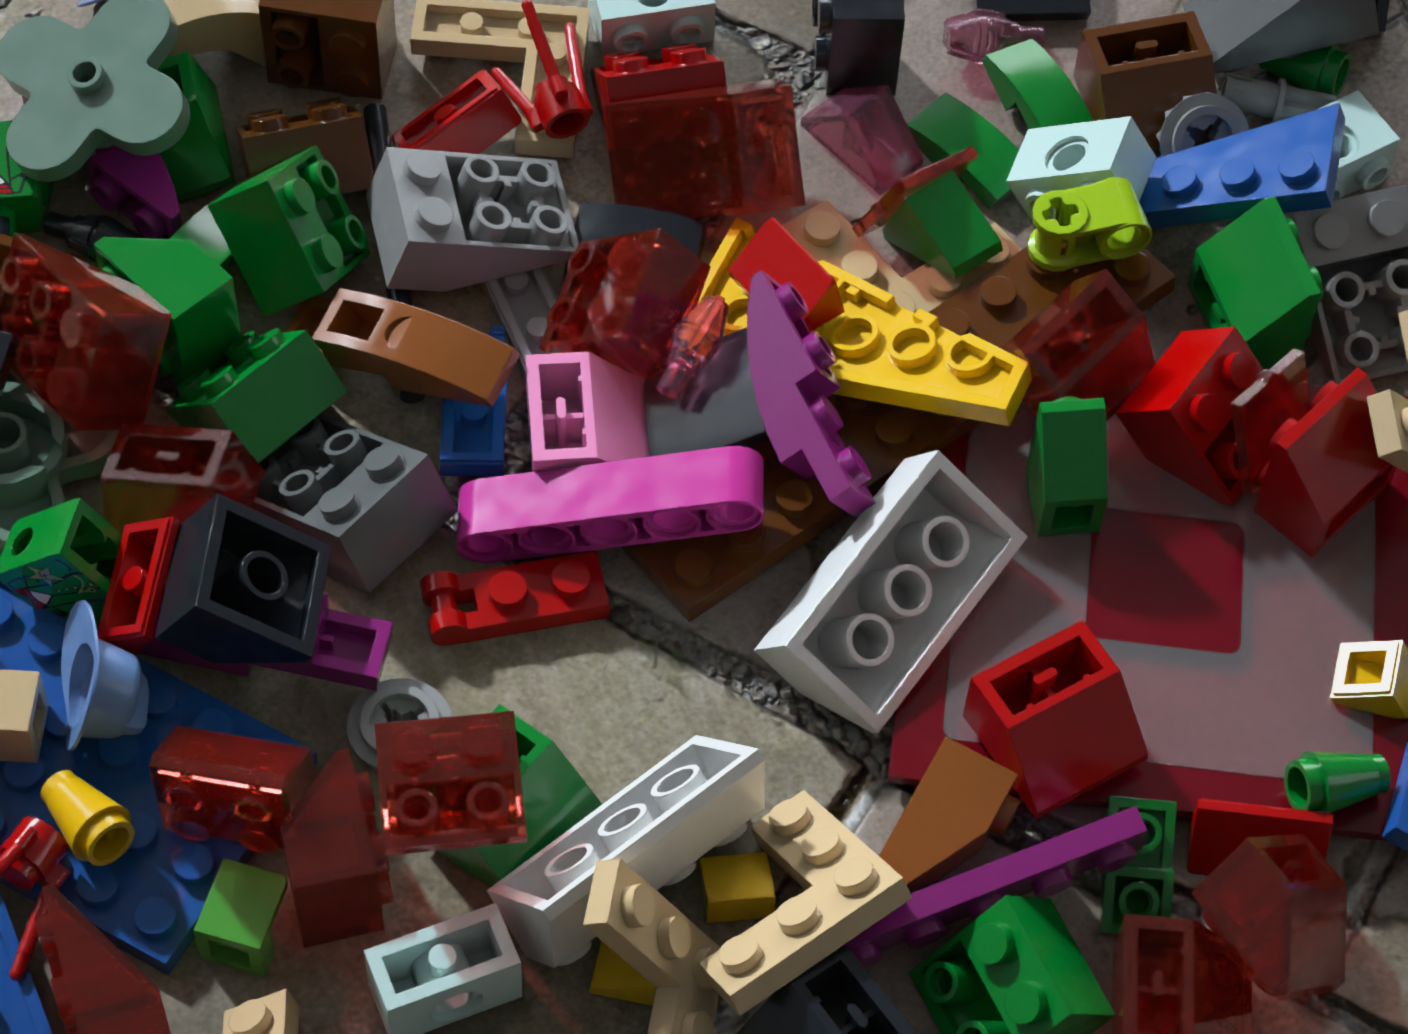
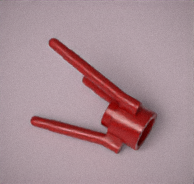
M524 0L521 6L547 78L541 81L535 88L536 96L533 105L501 68L494 67L491 70V76L526 116L533 133L545 130L550 138H568L582 131L588 125L590 116L594 113V109L587 96L576 27L571 22L566 23L564 26L572 80L570 82L565 76L560 75L532 1Z
M29 816L22 819L9 838L0 846V878L3 876L8 882L23 890H30L35 883L42 885L9 973L10 979L13 981L22 979L56 892L70 875V871L60 863L69 850V845L65 838L51 825Z

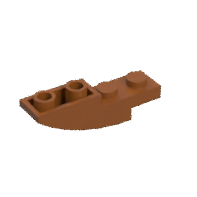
M339 288L334 299L314 296L302 301L285 332L307 330L331 366L383 375L397 390L493 407L520 356L514 347L454 320L402 302Z

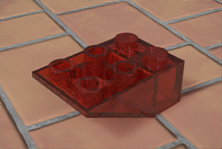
M778 78L601 104L615 204L646 207L687 218L745 215L806 205L792 87Z
M14 233L9 256L6 257L1 268L2 287L0 291V331L11 333L19 340L11 370L75 430H143L172 313L141 287L25 234Z
M53 884L43 886L42 891L48 913L35 916V921L44 955L48 959L52 974L50 979L66 1034H171L159 988Z

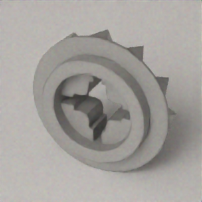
M1206 92L1183 96L1181 102L1174 108L1166 111V119L1156 137L1160 145V157L1194 147L1195 141L1189 136L1190 132L1186 130L1187 127L1205 130L1212 124L1208 138L1210 141H1215L1247 131L1249 126L1245 115L1233 101L1224 96Z
M394 678L379 682L377 691L366 689L358 696L348 714L346 725L347 737L357 761L363 760L372 766L379 776L385 771L397 772L407 779L412 771L424 766L433 769L437 758L442 752L450 749L453 717L445 698L430 685L414 679ZM386 714L391 720L395 719L401 725L413 721L414 723L411 727L412 737L415 742L405 741L399 735L388 739L389 727Z

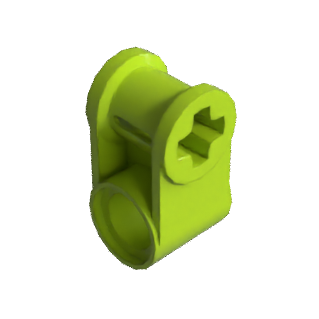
M1111 177L1094 184L1066 190H1054L1042 194L1033 206L1032 219L1036 229L1030 235L1027 248L1029 257L1034 264L1044 270L1058 272L1104 260L1131 257L1142 251L1150 243L1153 235L1132 183L1126 178ZM1054 207V218L1049 219L1050 210ZM1062 243H1066L1065 253L1061 255Z

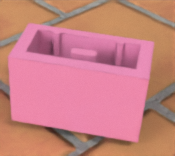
M591 352L525 355L532 472L651 456L646 428L643 379Z

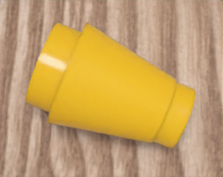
M70 770L59 771L47 779L41 788L40 797L46 804L71 851L78 860L89 861L94 866H104L114 862L127 851L134 839L135 830L130 823V813L125 807L80 777H77Z

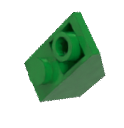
M187 50L167 57L157 71L172 78L179 86L190 107V121L181 139L172 147L159 154L167 167L175 188L176 197L182 203L236 182L216 85Z
M1062 397L1052 402H1040L1025 470L1037 537L1100 532L1108 502L1107 427L1104 398L1080 399L1078 397Z

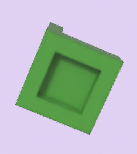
M223 858L193 930L200 959L265 978L275 955L270 930L288 888L286 877L282 874Z

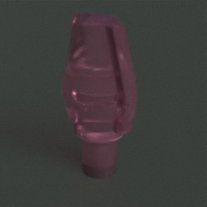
M977 9L946 18L943 22V43L947 48V54L983 65L981 59L985 55L1029 39L1036 41L1042 48L1045 45L1046 36L1043 27L1019 26L1017 22L1006 19L1005 13L989 9Z
M718 294L716 296H706L676 324L669 349L670 355L666 360L669 365L656 386L657 390L670 399H679L690 377H695L697 372L702 370L719 353L729 309L728 304L724 301V297Z

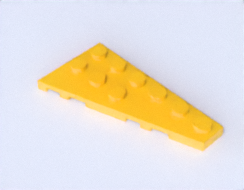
M738 217L735 218L662 346L666 358L747 328L749 296L730 277L728 269L756 233H754L752 224ZM824 260L817 261L836 281L845 311L814 330L825 339L837 360L830 368L841 388L833 394L1010 426L1032 381L1027 361L971 333L960 336L940 326L937 316L921 308L914 313L896 304L894 295Z

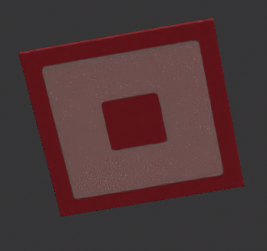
M1073 359L1028 390L1010 426L981 422L940 451L1028 537L894 712L888 783L918 786L946 736L994 761L963 717L971 677L1083 620L1121 671L1149 754L1146 761L1066 804L1106 808L1107 795L1177 802L1176 817L1184 818L1192 817L1197 800L1201 798L1293 809L1286 795L1284 773L1287 764L1292 760H1298L1303 752L1381 754L1387 761L1390 769L1391 783L1389 790L1386 793L1376 794L1374 797L1330 813V815H1333L1331 835L1387 841L1381 837L1408 741V719L1391 718L1334 704L1330 696L1340 643L1403 640L1408 648L1407 472L1397 468L1392 482L1316 555L1310 557L1253 512L1261 486L1256 481L1264 466L1270 461L1272 454L1233 505H1222L1147 460L1117 416L1116 412L1152 367ZM1271 381L1297 422L1309 412L1308 409L1312 400L1322 388L1320 386ZM1062 397H1078L1080 399L1104 398L1107 427L1108 502L1100 532L1037 537L1025 470L1040 402H1052ZM1014 789L1012 797L1020 798V796Z

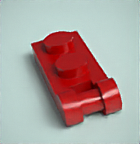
M597 550L462 574H455L446 570L436 571L424 576L419 584L422 600L425 605L431 607L432 615L427 621L430 639L432 643L440 646L456 645L609 618V600ZM474 602L476 611L464 613L457 609V604Z

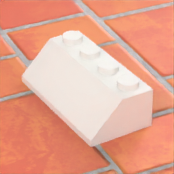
M939 450L904 458L873 499L876 504L860 514L754 649L761 658L800 694L871 733L880 732L1028 537Z
M695 735L486 890L493 903H497L502 918L525 956L555 968L573 963L589 951L592 945L591 940L596 936L583 925L596 861L621 858L653 888L658 890L662 886L675 884L689 876L696 868L695 861L713 847L726 845L739 838L748 827L746 822L765 809V759L758 748Z

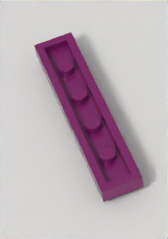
M1131 807L911 893L912 898L857 935L847 942L846 945L864 968H868L883 958L881 951L903 942H907L909 948H917L934 942L947 933L945 926L970 917L973 922L1005 895L1023 896L1034 891L1036 898H1045L1067 889L1074 883L1072 876L1098 867L1101 874L1121 869L1138 858L1136 851L1143 849L1147 829L1137 807Z

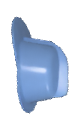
M86 600L77 601L69 613L65 626L61 657L62 687L67 714L65 740L67 751L75 750L81 738L112 739L121 735L141 733L147 724L149 703L148 682L141 671L139 659L132 653L99 639L92 607Z

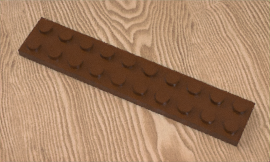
M1062 243L1061 255L1065 253L1066 243ZM1025 247L929 313L938 317L940 326L960 336L971 333L1027 361L1032 376L1028 391L1173 292L1175 275L1146 248L1125 259H1109L1073 267L1065 271L1052 272L1034 264L1029 257L1028 248ZM831 394L827 397L843 422V427L837 433L845 448L848 446L853 447L870 471L871 479L866 481L865 484L872 497L878 493L904 458L935 450L941 451L983 422ZM770 439L747 447L759 452L763 457L764 519L760 525L742 532L621 547L689 623L849 514L829 501L816 475L805 480L781 464Z

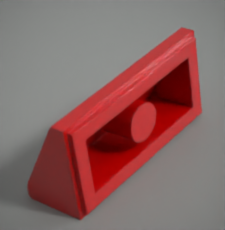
M484 69L483 71L480 70L394 133L391 141L396 148L480 154L517 127L522 119L502 88Z
M774 217L767 220L728 269L730 277L748 296L751 277L761 270L781 285L787 281L792 283L809 308V313L803 319L810 332L845 312L834 278Z
M175 516L125 524L97 636L99 639L132 653L134 656L152 638L180 520Z
M1205 798L1198 799L1187 829L1186 869L1192 874L1310 888L1318 887L1323 876L1333 827V815L1317 811Z

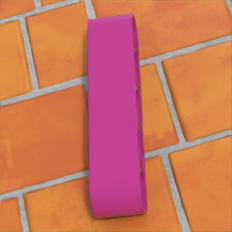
M726 446L472 480L462 485L459 490L456 549L462 557L480 563H494L750 530L760 525L764 519L763 457L759 452L751 448Z

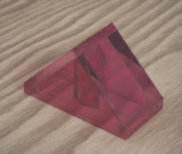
M888 86L843 88L801 117L800 125L879 196L923 166L924 158Z

